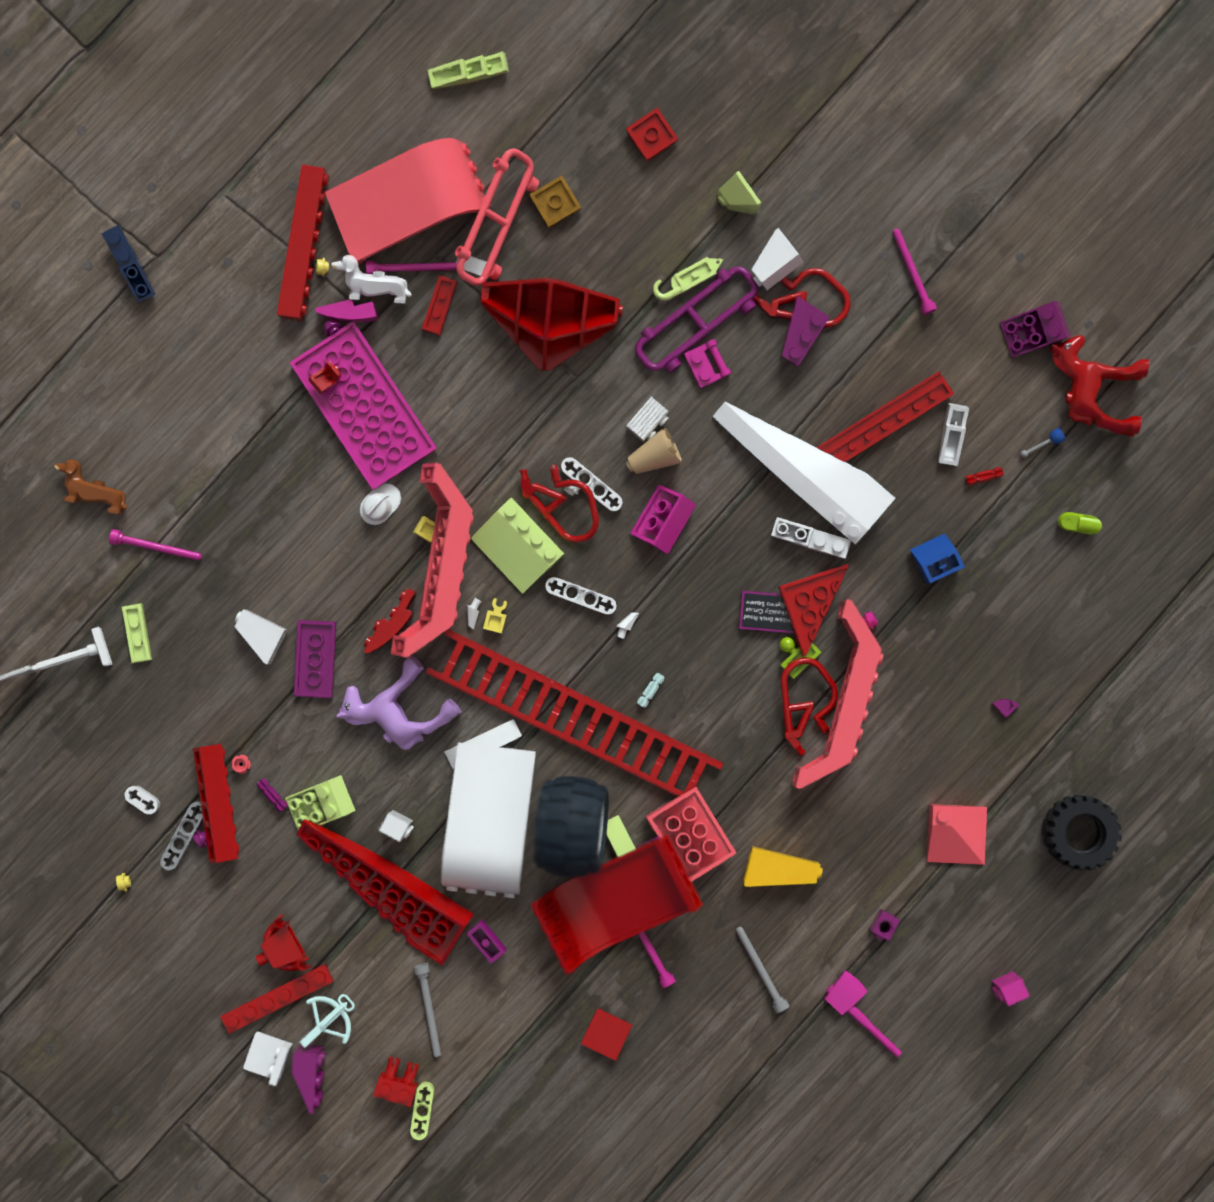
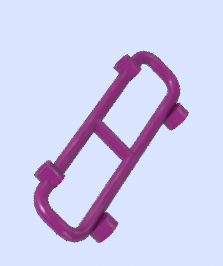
M740 266L733 267L728 271L723 268L716 274L718 279L653 329L650 326L641 332L643 337L639 339L635 346V353L642 364L651 371H659L666 368L669 373H672L681 366V362L677 359L680 355L739 309L744 315L750 313L757 306L752 299L758 293V284L750 272ZM734 275H742L751 286L750 292L706 325L693 307L722 284L727 283ZM687 312L700 328V331L659 363H652L644 354L643 346L652 341L659 333Z

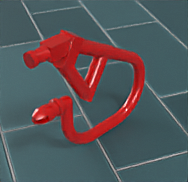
M806 269L792 282L787 276L779 281L784 287L786 286L788 289L794 290L805 277L819 275L841 293L844 299L843 310L835 319L827 321L824 327L838 325L849 313L851 301L847 290L823 269ZM800 291L772 300L771 305L766 300L760 298L758 294L753 298V301L757 302L768 317L790 320L792 313L778 310V306L795 301L797 296L806 301L808 293Z
M555 464L550 467L551 481H553L555 488L575 486L582 489L588 497L592 527L584 535L573 536L565 532L551 514L567 500L566 496L536 482L531 485L527 469L519 470L521 473L522 495L530 499L562 538L570 542H584L595 535L599 526V517L594 494L585 483L579 480L560 481L561 477L559 476L558 467ZM537 491L555 500L545 507L534 492Z
M808 657L799 658L791 662L784 669L781 676L785 723L784 738L789 741L799 756L803 755L806 751L802 748L797 738L802 737L814 709L813 701L790 704L787 686L790 672L802 664L812 665L830 686L832 695L829 704L813 717L816 726L825 735H828L825 732L826 730L830 734V728L824 722L825 720L821 718L835 707L838 700V689L834 680L820 662ZM804 710L797 729L793 730L791 712Z

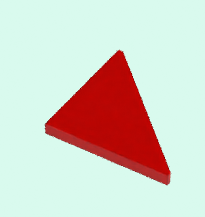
M848 564L778 587L802 656L807 655L849 567Z

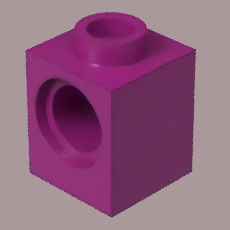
M879 909L869 929L874 932L872 936L881 941L885 938L890 941L900 920L890 913ZM882 922H888V928L885 931H880L879 929Z

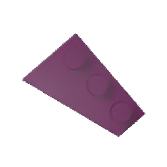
M799 296L795 297L780 356L793 365L799 366L830 317Z

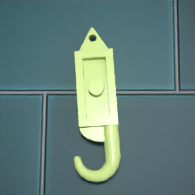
M706 257L675 274L671 280L673 290L665 294L659 292L658 286L662 280H658L653 286L654 295L660 300L667 301L715 276L723 259H709Z

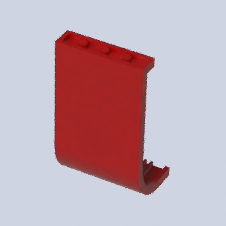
M667 834L603 863L601 869L596 874L589 873L588 876L571 878L531 903L532 911L541 923V929L547 935L550 947L556 953L560 967L564 969L566 974L573 972L580 964L598 952L685 913L695 912L703 905Z

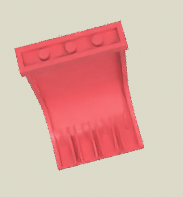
M445 138L421 144L325 192L348 253L357 259L358 265L365 263L366 258L447 219L462 214L479 212L485 198L483 192L484 185L481 179L477 177V167L469 157L470 149L466 143L454 138Z

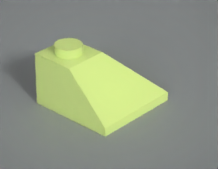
M739 171L718 190L717 199L728 210L756 214L758 212L761 202Z

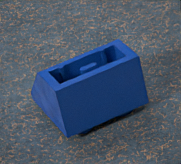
M945 533L910 549L925 584H930L965 567L957 549Z

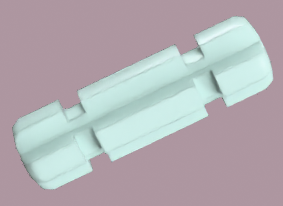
M660 673L654 675L653 681H650L642 693L643 696H640L637 701L643 708L648 705L649 699H652L659 688V684H662L665 679Z

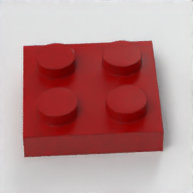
M658 108L626 128V132L646 162L678 142V137Z

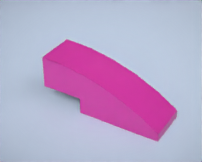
M353 299L315 308L319 316L330 320L335 319L340 322L351 323L354 321L355 323L379 320L373 301L356 306Z

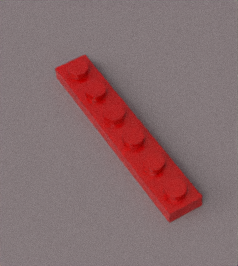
M325 963L220 1017L230 1034L332 983L334 979Z

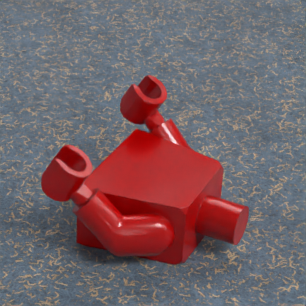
M281 914L267 928L263 936L264 943L261 944L264 952L257 955L256 960L260 966L270 962L274 969L305 971L312 967V965L306 964V960L309 957L303 958L306 953L293 932L289 921L283 922L282 916L284 915Z

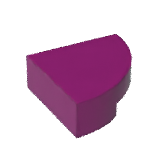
M999 699L992 703L1004 718H1007L1020 706L1017 702L1009 699Z

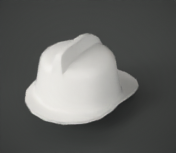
M388 483L383 484L374 491L372 490L360 505V514L364 521L372 525L382 524L400 505L401 496L399 490L394 485Z

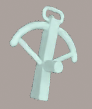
M342 994L339 996V1004L335 1000L324 996L313 997L306 1001L307 1004L312 1003L316 1026L299 1042L303 1048L309 1045L321 1032L344 1038L343 1044L348 1042L351 1033V1022L346 1011L351 1012L355 1004L347 995ZM342 997H345L352 1005L350 1009L346 1007L347 1002H341ZM316 1002H326L335 1008L321 1022L319 1021ZM341 1015L345 1021L346 1032L342 1034L325 1028Z

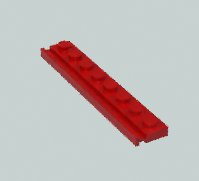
M938 371L816 448L846 462L948 399L954 393L945 378L942 377L941 372Z

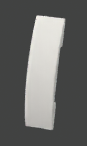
M512 719L464 743L501 747L522 735L515 720ZM458 745L445 751L452 769L455 768Z

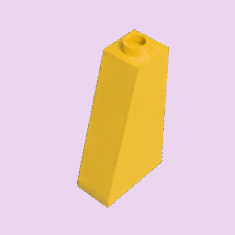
M751 846L742 884L747 887L813 884L817 882V879L821 878L823 868L816 861Z

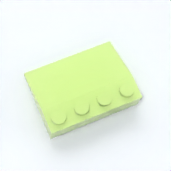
M512 498L500 507L471 537L474 543L522 594L564 556V553Z

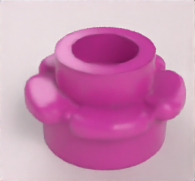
M872 611L864 613L865 617L862 618L868 627L874 629L875 626L879 625Z

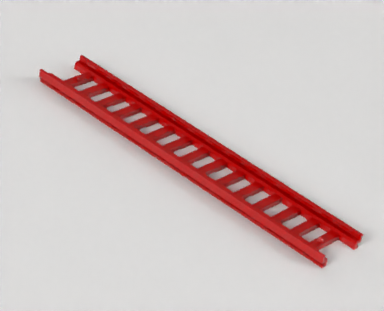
M447 629L444 635L458 642L443 673L429 667L426 670V674L677 797L696 786L707 763L720 770L723 766L722 762L450 629ZM466 645L475 651L460 682L450 678V675ZM484 654L491 657L492 660L476 691L468 687L467 683L481 655ZM499 662L509 666V669L493 699L485 695L484 692ZM516 671H519L527 676L512 707L501 703ZM533 679L544 683L528 716L518 710ZM552 687L560 691L561 694L547 723L544 724L536 720V717ZM570 696L579 701L562 733L554 729L553 726L567 697ZM585 704L596 710L581 741L570 735ZM602 713L613 717L597 750L587 744ZM622 721L630 725V728L614 758L605 754V751L619 722ZM638 729L648 735L633 766L622 762ZM654 738L665 742L650 775L639 769ZM673 746L681 750L682 753L667 783L656 778ZM689 755L699 759V762L683 792L675 788L674 785Z

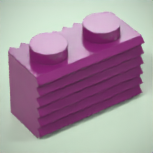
M483 919L467 932V936H470L469 939L475 942L474 945L480 948L479 951H482V954H484V957H487L489 963L497 960L507 949Z

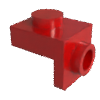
M328 361L322 369L311 375L308 381L321 395L339 382L341 373L336 365Z

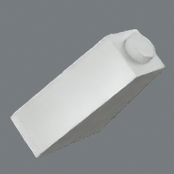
M779 228L775 230L752 268L756 275L753 279L759 287L763 285L766 290L770 289L804 263L798 252Z
M243 609L235 618V622H237L235 628L260 659L266 664H271L288 630L249 610Z

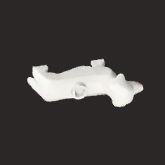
M346 255L341 261L331 263L334 269L345 271V282L351 289L349 299L359 300L361 294L377 296L389 293L395 295L394 303L405 304L406 296L411 297L412 295L408 291L405 279L387 276L382 271L364 274L359 270L358 261L352 255Z

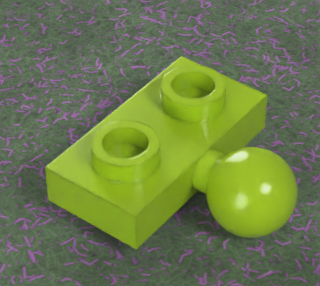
M785 637L780 641V648L791 655L780 666L785 669L791 662L799 658L808 657L815 659L821 651L812 643L807 655L802 656L800 648H795L794 640L790 637ZM809 664L797 666L789 675L794 679Z

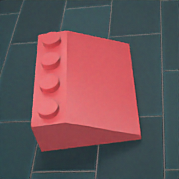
M697 787L692 788L644 816L657 837L668 835L691 882L736 854V851Z

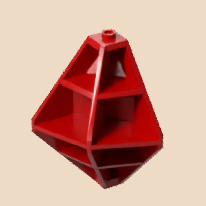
M540 278L483 283L481 305L539 370L551 371L615 328L618 317H622L623 306L620 305L619 298L557 279Z

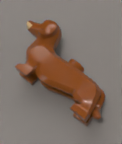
M69 459L65 463L55 464V468L58 471L66 473L65 488L68 491V496L64 498V501L79 503L80 500L83 502H105L111 505L107 512L114 514H123L124 510L127 509L123 491L105 486L106 482L94 480L92 483L84 480L82 477V466L77 460Z

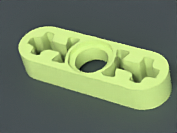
M430 1082L420 1083L416 1090L410 1129L411 1136L416 1140L424 1139L429 1131L434 1097V1086ZM424 1087H427V1091H430L426 1096V1101H422L423 1092L420 1091ZM419 1106H425L428 1109V1113L425 1116L417 1113ZM419 1121H423L422 1130L425 1131H422L419 1135L417 1130L414 1129L418 1128Z

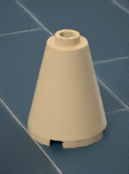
M666 428L660 430L628 457L629 461L626 463L631 472L634 471L636 474L681 463L682 459L678 448L670 439L672 437Z

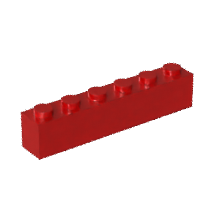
M222 744L193 748L209 863H220L238 859L239 846L236 843V826L233 824L232 819L234 810L230 804L231 790L227 785L228 770L224 764L225 750Z

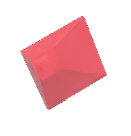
M929 804L926 861L985 865L987 807Z

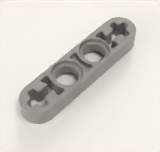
M200 801L194 802L188 807L162 855L160 863L165 870L177 868L193 840V835L199 829L203 821L202 813L197 814L195 819H198V822L188 818V816H194L195 810L193 808L201 806ZM186 822L193 824L194 828L190 833L184 830ZM176 839L183 840V849L179 850L175 847ZM173 853L180 854L179 856L175 855L173 857L172 861L174 862V864H171L169 866L167 865L168 861L166 860V858H170L173 855Z

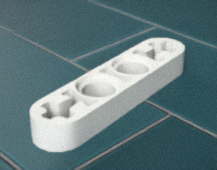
M570 457L562 461V471L570 479L579 480V476L583 473L590 476V481L586 485L592 490L593 494L596 486L601 485L604 487L605 492L602 496L594 494L595 499L604 507L613 512L621 509L622 498L582 464ZM571 462H573V467L576 470H578L579 467L582 469L577 473L576 478L572 476L575 474L574 471H572L571 469L568 471L565 470V463L570 464ZM608 491L612 493L609 495L611 499H618V507H610L611 503L607 499L605 502L602 501Z
M552 577L546 582V590L552 595L607 615L612 614L616 610L615 600L608 596L556 577ZM557 581V585L563 587V583L567 584L563 595L559 594L561 592L559 589L551 591L549 583ZM574 587L577 589L578 594L575 598L567 596L568 588ZM587 594L595 596L594 604L588 605L585 603L584 598ZM599 597L603 598L601 602L607 603L608 600L611 601L613 609L605 611V607L599 605V609L595 608Z

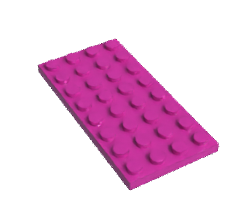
M354 321L289 362L373 491L437 450V447ZM328 361H331L333 365L339 368L341 377L336 385L320 395L308 379L311 375L322 369Z

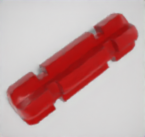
M997 467L993 470L990 469L976 473L975 475H968L965 477L967 485L971 486L976 484V482L982 483L994 478L1003 477V470L1001 467Z

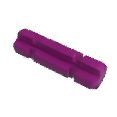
M261 779L256 784L260 791L263 790V794L272 805L275 804L278 812H282L287 807L286 802L280 799V795L272 786H269V782L266 779Z

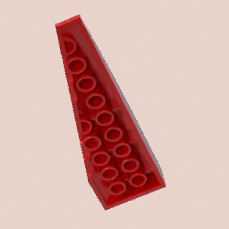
M304 819L296 835L314 852L318 851L322 856V860L326 864L330 863L337 870L336 873L341 878L344 877L350 882L349 886L368 905L374 906L383 919L387 918L394 925L393 929L397 933L401 932L411 946L443 966L474 914L382 856L331 830Z

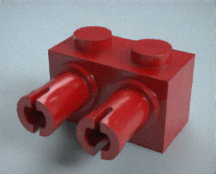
M389 1057L385 1072H381L373 1096L411 1107L418 1086L415 1078L419 1065L415 1064L412 1070L413 1063L408 1062L404 1077L401 1078L396 1076L401 1060L396 1058L393 1064L395 1057Z

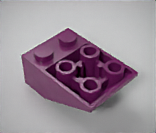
M1058 301L1050 302L1000 322L1012 358L1071 338Z
M299 1045L293 1053L292 1074L310 1114H313L319 1108L320 1103L323 1102V1091H320L321 1083H324L325 1078L322 1064H325L326 1052H323V1046L307 1045L303 1048Z

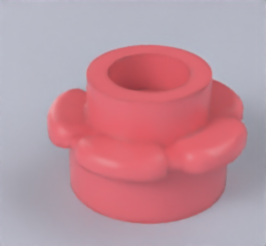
M245 755L235 756L232 760V769L240 774L246 773L247 769L251 766V762Z

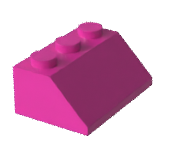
M658 485L630 534L668 554L696 504L684 495Z

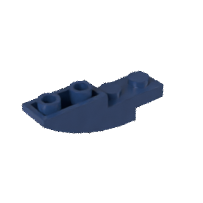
M120 225L101 233L137 302L140 303L156 295L136 252L127 240Z

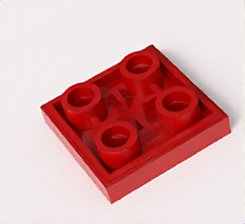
M597 1008L581 1044L616 1061L632 1024Z

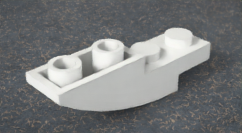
M778 517L771 536L843 559H846L851 545V540Z

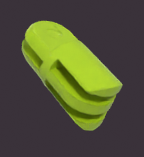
M1064 512L1058 518L1059 526L1067 531L1097 534L1102 529L1101 521L1092 515Z

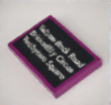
M742 591L739 629L794 634L781 594Z

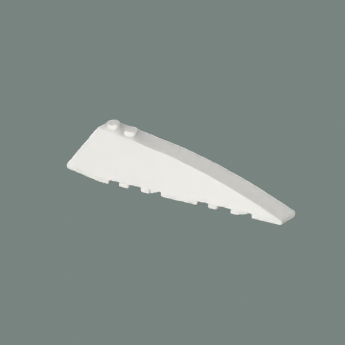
M724 402L713 415L727 431L854 544L863 537L895 500L893 495L866 472L858 470L852 465L819 450L791 434L781 431V429L769 425L763 420L727 402Z

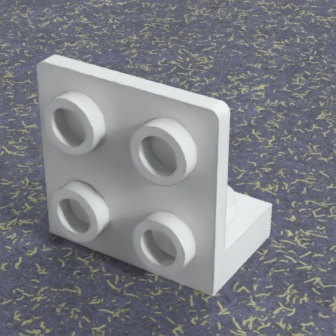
M256 1032L243 1068L270 1078L268 1084L276 1086L281 1079L293 1044L261 1032Z

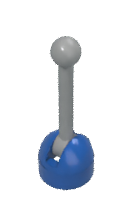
M1058 427L1050 433L1048 440L1027 451H1021L1020 455L1022 458H1026L1029 453L1050 442L1061 444L1066 441V438Z

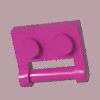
M715 339L684 353L700 389L731 374L730 369L726 367L716 347L717 342ZM708 349L720 370L717 374H715L704 352Z

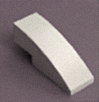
M948 403L941 438L939 463L958 466L966 432L965 425L969 412L967 406Z

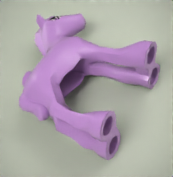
M412 655L404 661L400 679L393 686L379 693L367 704L361 702L358 688L355 686L347 687L342 707L339 709L340 713L336 717L345 719L346 722L353 725L377 722L386 732L383 736L390 744L394 742L401 749L408 750L416 743L423 741L422 734L428 735L438 727L450 722L462 711L452 699H449L442 704L439 715L433 720L424 723L408 721L402 707L396 701L401 692L424 669L420 661Z

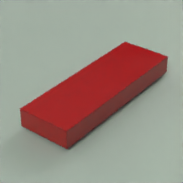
M439 275L422 331L438 336L441 335L458 284L457 281Z

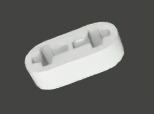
M131 786L125 791L126 800L142 812L153 814L159 810V800L142 787ZM137 790V795L141 797V800L137 797L132 799V793L130 792ZM144 800L147 802L153 801V806L155 808H151L148 810V804H146Z

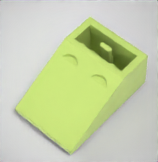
M341 775L285 798L298 830L304 819L320 826L355 811Z

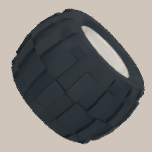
M574 776L556 777L555 780H547L542 785L536 810L533 842L534 862L538 868L545 869L547 873L570 878L585 877L589 873L596 874L601 869L605 851L609 810V792L605 785H598L597 781Z

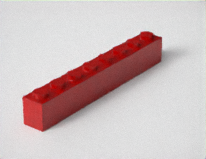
M301 165L277 315L282 319L303 322V317L307 315L308 306L306 305V299L310 297L311 293L309 281L313 279L314 275L312 263L317 257L315 245L320 239L318 227L319 223L323 221L321 208L326 202L324 190L325 186L329 184V175L325 168Z

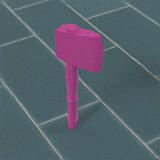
M845 970L836 982L826 989L825 1000L841 1015L847 1011L873 1037L877 1038L896 1058L899 1057L902 1052L895 1044L882 1034L880 1029H877L854 1006L868 991L857 978Z

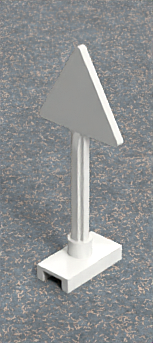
M99 627L91 629L94 643L87 645V648L1 675L0 681L37 672V670H43L88 655L94 656L98 654L102 665L105 667L113 665L102 629Z

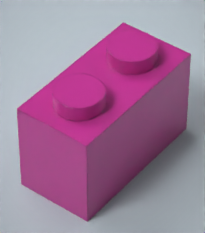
M1013 971L992 980L994 985L992 991L995 997L1008 1006L1030 997L1022 978Z

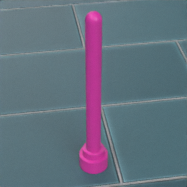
M894 229V238L922 301V307L920 308L922 314H930L937 310L936 304L928 298L900 230Z
M366 260V274H373L374 271L456 270L457 263L378 264L374 260Z
M112 529L109 536V544L118 546L125 543L194 560L202 558L200 553L125 536L120 530Z
M645 931L639 933L638 936L660 975V985L662 988L670 986L676 982L673 974L665 970Z

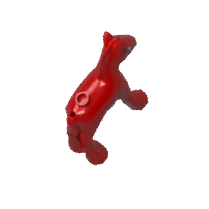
M1081 335L1074 336L1061 343H1056V345L1052 344L1053 347H1049L1053 354L1054 364L1072 378L1071 392H1067L1065 396V403L1069 404L1068 415L1070 419L1074 422H1083L1088 426L1094 422L1096 427L1110 430L1116 434H1125L1130 437L1139 434L1142 423L1141 416H1132L1124 420L1111 418L1103 413L1095 399L1103 379L1141 381L1148 374L1149 359H1140L1128 367H1113L1099 362L1078 359L1077 354L1085 344V338Z

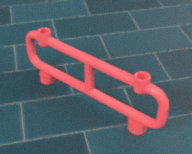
M515 148L505 151L502 158L498 157L494 160L493 168L496 169L494 177L464 247L459 246L455 251V256L458 257L456 265L458 276L474 286L482 285L487 281L488 277L496 280L501 275L502 267L495 263L525 191L532 193L539 186V180L532 176L534 171L532 159ZM515 156L526 164V171L507 216L503 218L488 208L503 173L509 167V159ZM486 216L502 227L481 276L475 278L464 271V264L471 256L470 250Z

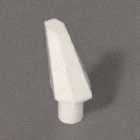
M474 598L471 605L467 604V625L473 630L479 613L477 608L481 603L477 598Z
M631 612L616 626L620 627L617 637L625 638L627 630H631L639 613Z

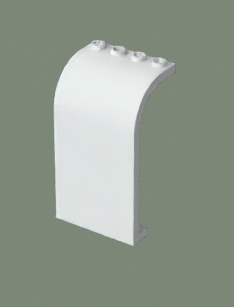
M458 743L441 875L442 886H445L447 891L458 892V888L466 889L465 893L477 894V890L485 891L484 895L496 896V893H504V897L515 898V895H520L521 868L536 757L535 751Z

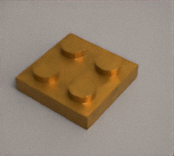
M562 175L529 194L548 228L582 210Z

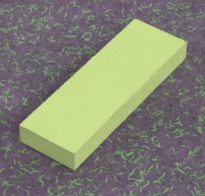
M143 604L122 607L131 663L152 660Z

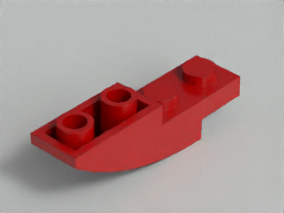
M410 588L407 591L403 590L398 599L401 601L397 608L394 607L389 615L391 620L382 618L381 621L378 620L376 622L372 638L368 637L364 643L365 653L370 654L389 643L394 635H398L414 614L408 608L417 592Z

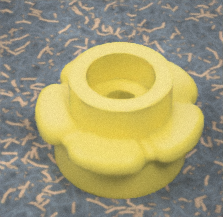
M325 258L322 260L317 259L316 275L324 277L325 273L329 272V262H325Z
M125 873L116 876L119 891L124 890L127 892V888L131 887L130 876H126Z

